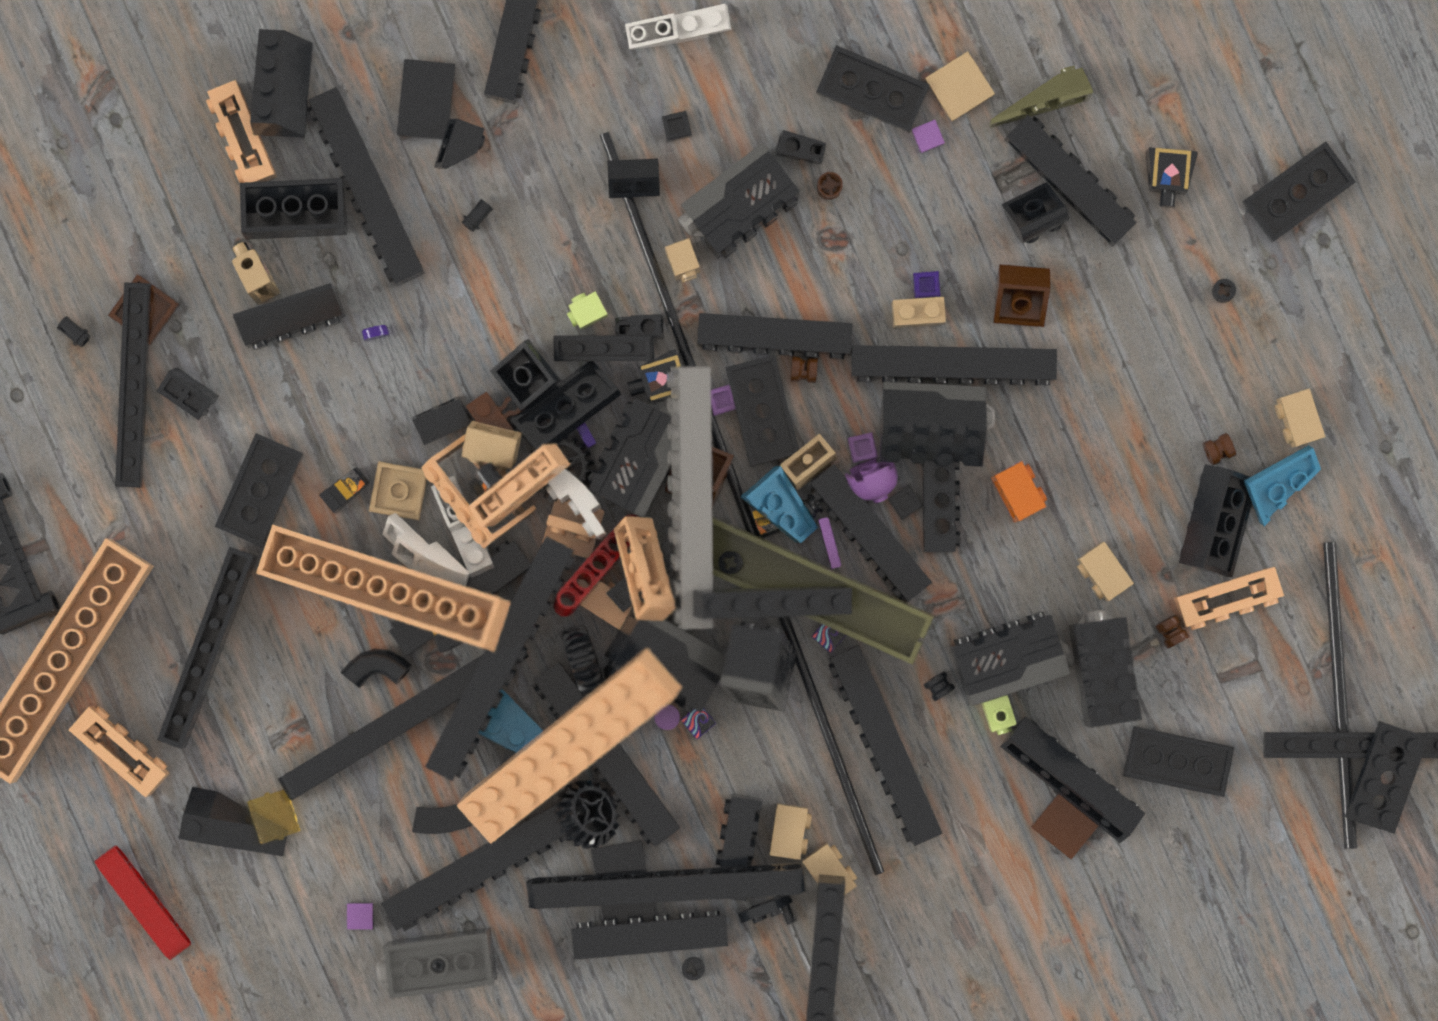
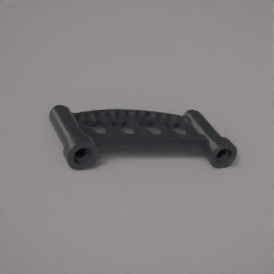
M0 473V563L11 565L0 581V586L21 589L8 607L2 604L3 597L0 596V634L5 635L44 617H55L61 607L57 597L51 590L41 594L3 500L12 496V490L5 475Z

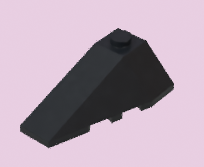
M192 787L183 813L178 839L284 856L288 830L254 813L218 791Z

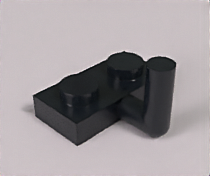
M790 895L776 896L738 913L741 923L752 920L753 924L766 919V914L769 913L771 917L783 913L787 925L797 921L790 906L793 902Z

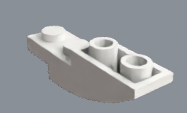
M726 4L681 14L672 13L625 24L630 50L686 42L731 30Z
M566 469L548 482L549 485L545 488L553 500L559 498L561 503H564L568 499H572L568 504L576 516L581 513L586 521L582 526L590 537L595 535L600 540L607 535L593 514L601 509V506L582 482Z
M450 477V481L463 496L455 477ZM435 485L431 486L467 571L470 573V577L473 578L495 568L487 547L483 549L480 544L474 541L469 529L457 519L455 511L441 498L440 492Z
M396 513L388 516L382 535L394 545L392 551L394 557L411 570L466 587L470 573L437 541L428 544Z

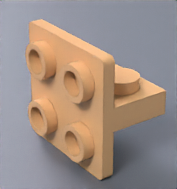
M558 498V501H554L551 514L548 516L543 541L548 536L573 549L572 554L588 558L593 552L597 538L595 535L590 537L582 526L586 521L581 513L577 516L568 504L572 500L561 503ZM602 509L593 513L600 525L605 513Z

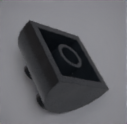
M1047 182L1001 204L1010 226L1021 243H1033L1039 239V235L1047 231H1058L1063 223L1069 221L1066 206Z
M530 339L523 341L490 370L520 411L526 409L560 382L559 377Z

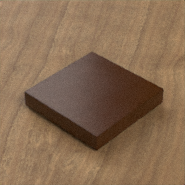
M138 274L131 282L151 284ZM152 284L149 326L150 346L180 306L178 302ZM124 294L108 314L109 317L122 325Z
M1059 794L1054 797L1031 826L1032 829L1071 860L1098 827L1097 824Z

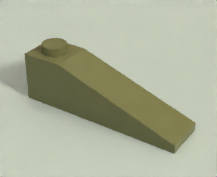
M1069 66L1061 69V74H1057L992 118L989 122L990 128L1024 119L1027 115L1032 117L1088 101L1093 94V89L1083 68L1075 69V66Z

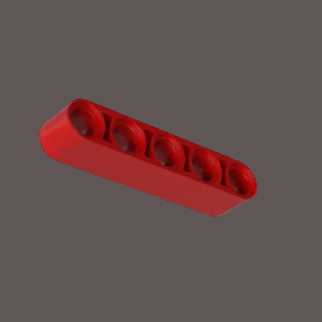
M634 514L626 515V516H630V517H639V516L634 515ZM614 529L559 590L553 602L554 611L562 617L572 615L621 559L619 551L611 550L608 545L611 543L617 545ZM626 542L627 551L631 547L630 542ZM592 562L602 563L604 569L595 568ZM577 580L586 581L588 587H580L577 584ZM568 598L572 605L565 606L560 599Z
M114 845L94 861L102 875L169 960L175 958L191 945L188 936L117 845Z

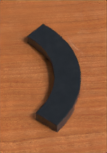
M506 749L501 765L515 753ZM457 804L439 808L417 807L412 832L441 834L465 829L473 824L456 806Z

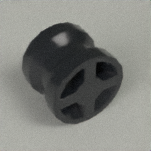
M945 671L923 684L926 689L931 691L934 702L955 689V686L948 682Z

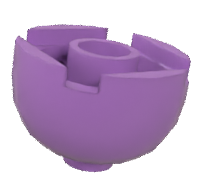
M876 458L852 467L850 469L851 475L845 474L852 491L861 499L873 500L874 503L886 500L888 498L887 495L896 486L898 479L894 462L877 463Z

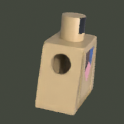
M246 242L235 245L233 251L236 258L232 260V263L249 296L257 305H260L279 295L278 287L256 250H250Z

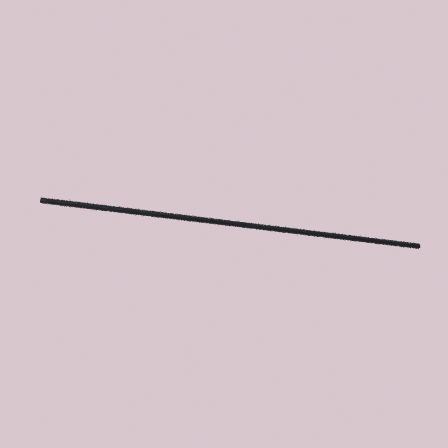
M609 132L599 135L608 160H619ZM623 198L685 366H696L634 198ZM711 409V437L717 449L728 453ZM731 464L727 479L745 528L748 532L759 536L748 504L741 498L744 493L734 466ZM789 616L779 617L786 638L792 644L793 649L797 651L796 665L874 874H881L885 871Z

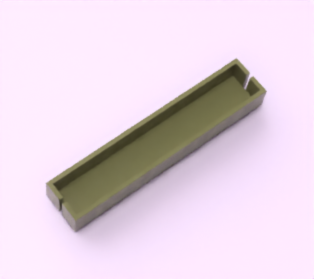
M712 516V575L743 589L845 586L852 588V614L812 615L806 617L910 664L915 662L924 642L919 638L926 637L935 615ZM726 551L738 552L743 558V568L736 574L724 573L719 567V558ZM734 556L725 560L728 564V569L737 565L734 562Z

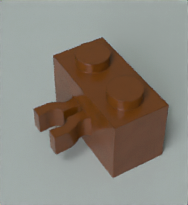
M487 391L466 405V408L476 422L512 431L514 429L507 421V418L522 412L517 408L514 411L509 410L503 414L502 412L508 408V404L512 402V399L507 397L503 404L498 407Z

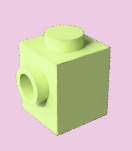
M596 291L587 296L585 293L577 295L571 299L573 303L568 305L571 311L567 315L573 327L579 325L581 330L608 317Z
M1008 695L982 703L991 732L997 731L998 735L1012 731L1011 726L1017 725Z

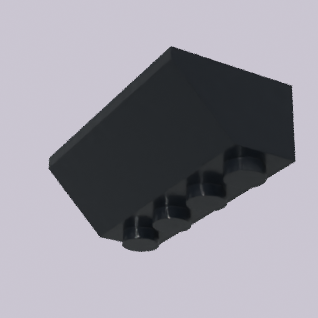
M259 29L250 117L253 135L305 138L313 52L312 42L285 30Z
M342 178L240 183L241 233L245 240L347 235V211Z
M331 283L232 314L245 346L248 348L253 347V350L265 348L268 346L267 342L277 339V342L292 339L291 334L300 331L302 335L317 330L316 326L326 324V327L341 323L340 318L346 317L337 288Z
M1204 465L1190 522L1187 526L1184 545L1181 549L1179 563L1233 578L1252 506V501L1244 483V480L1250 478V476L1228 468Z

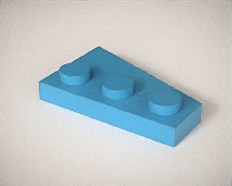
M1308 445L1244 480L1261 525L1265 526L1271 520L1269 517L1277 509L1281 510L1287 504L1286 500L1295 491H1300L1321 470L1313 447Z
M781 466L772 468L741 496L743 500L795 543H802L818 528Z
M501 688L500 692L504 695L497 709L491 707L488 715L492 716L486 730L484 732L479 730L478 735L517 753L542 733L543 730Z

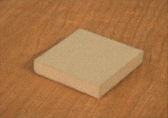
M968 51L925 78L926 83L930 85L929 88L951 122L995 95Z
M378 461L369 512L386 515L396 513L399 517L420 521L427 484L424 471L418 468Z

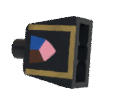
M1152 147L1146 150L1148 187L1150 192L1160 193V207L1175 208L1176 194L1184 195L1188 192L1197 158V151Z
M676 349L638 367L641 378L627 382L631 397L646 393L649 403L667 401L668 398H671V388L667 387V372H671V366H681Z

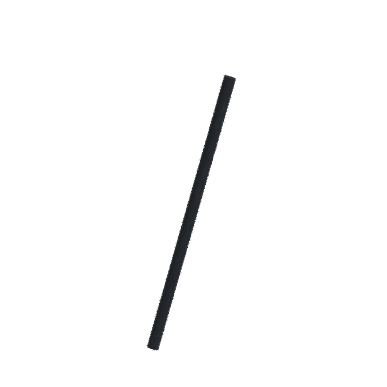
M1324 542L1323 551L1336 732H1349L1336 542ZM1338 758L1344 849H1356V822L1345 817L1353 795L1351 758Z

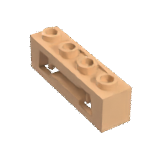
M234 80L207 91L209 99L206 102L211 114L216 113L219 120L218 123H215L221 138L226 137L229 144L225 147L230 160H235L238 166L235 173L239 183L267 182L277 178L261 136L253 135L250 124L251 112L239 83ZM233 100H237L240 111H238ZM223 106L226 107L227 113L230 115L238 112L252 149L259 154L263 165L259 164L255 154L245 156L231 119L225 115ZM244 158L247 159V161H248V163H249V165H250V168H248V169H247V166H246V164H245Z
M556 444L543 445L471 503L468 508L482 527L495 526L565 470L570 463Z
M626 516L614 528V533L636 620L663 621L676 608L653 519ZM626 542H630L631 547L629 549L632 552H630L629 554L627 551ZM641 590L643 593L642 598H644L645 601L643 605H641L640 597L638 594Z
M1269 567L1175 597L1174 600L1183 627L1190 626L1191 630L1206 626L1205 621L1210 619L1220 622L1229 619V613L1239 611V614L1242 615L1254 611L1253 606L1263 603L1264 607L1279 603L1278 598L1283 597L1284 593L1275 567ZM1261 578V582L1252 585L1248 584V582ZM1246 586L1250 587L1252 594L1262 591L1264 594L1255 598L1253 596L1245 597L1211 609L1208 608L1206 600L1196 603L1192 602V600L1203 596L1205 598H1212ZM1206 609L1210 610V612L1202 615H1198L1197 613L1199 611Z
M94 706L88 707L71 726L69 731L145 798L151 796L170 774L166 770L168 767L166 763L157 756L153 759L146 753L148 748L139 740L134 742L127 736L129 731L121 724L117 723L114 725L108 719L110 715L100 706L97 708ZM96 724L101 725L105 730L101 729ZM106 733L136 761L141 760L145 765L139 764L132 772L134 768L103 741L100 743L95 739H100Z

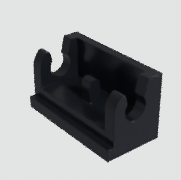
M658 158L607 161L609 198L660 196Z
M178 367L169 370L157 389L158 393L197 420H200L201 417L209 412L208 408L219 397Z
M459 396L412 417L424 445L470 425V419Z

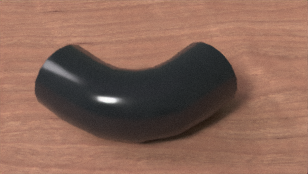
M374 648L358 654L344 667L341 673L359 688L362 687L368 678L375 674H382L397 685L410 671L412 664L391 650Z

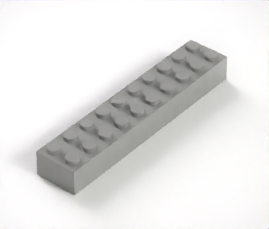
M671 366V372H667V387L671 388V398L667 399V412L671 414V424L667 425V437L671 439V450H668L667 461L668 465H672V476H668V491H672V502H668V516L672 517V527L668 529L669 543H672V553H669L668 564L669 569H673V579H669V585L675 600L676 609L669 615V618L673 620L674 625L681 629L713 628V619H700L693 616V590H713L711 367Z

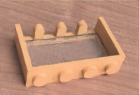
M463 435L431 457L421 469L424 471L426 479L438 489L441 498L455 511L457 519L469 529L474 541L485 549L499 537L527 519L536 510V507L533 505L525 511L520 505L495 526L482 527L468 508L471 503L478 499L469 482L475 478V472L488 463H472L468 458L461 457L465 441V435ZM496 469L502 477L506 475L505 470Z

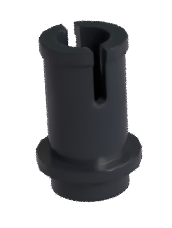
M480 199L467 216H463L464 220L461 223L472 232L475 229L479 230L480 223L493 208Z
M68 316L64 317L58 324L57 329L70 338L74 346L83 347L91 337L87 329L83 330Z

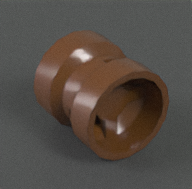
M826 172L819 177L817 192L821 198L833 200L842 191L843 182L838 174Z
M792 356L790 381L806 380L808 383H816L818 358L802 360L801 357Z
M1227 433L1220 435L1217 440H1208L1202 443L1205 454L1212 466L1220 463L1223 458L1230 459L1236 456L1235 447Z
M1177 614L1155 626L1157 632L1163 635V642L1167 649L1190 637L1187 631L1182 629L1180 625L1181 620Z

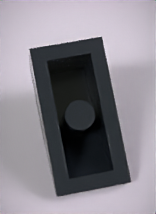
M449 119L434 168L447 169L476 154L484 144L485 136L483 133L485 129L460 119Z

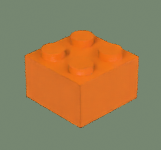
M1022 461L991 477L1014 523L1045 508L1044 502L1047 501L1042 488H1036L1032 480L1035 478V475L1030 465H1024Z

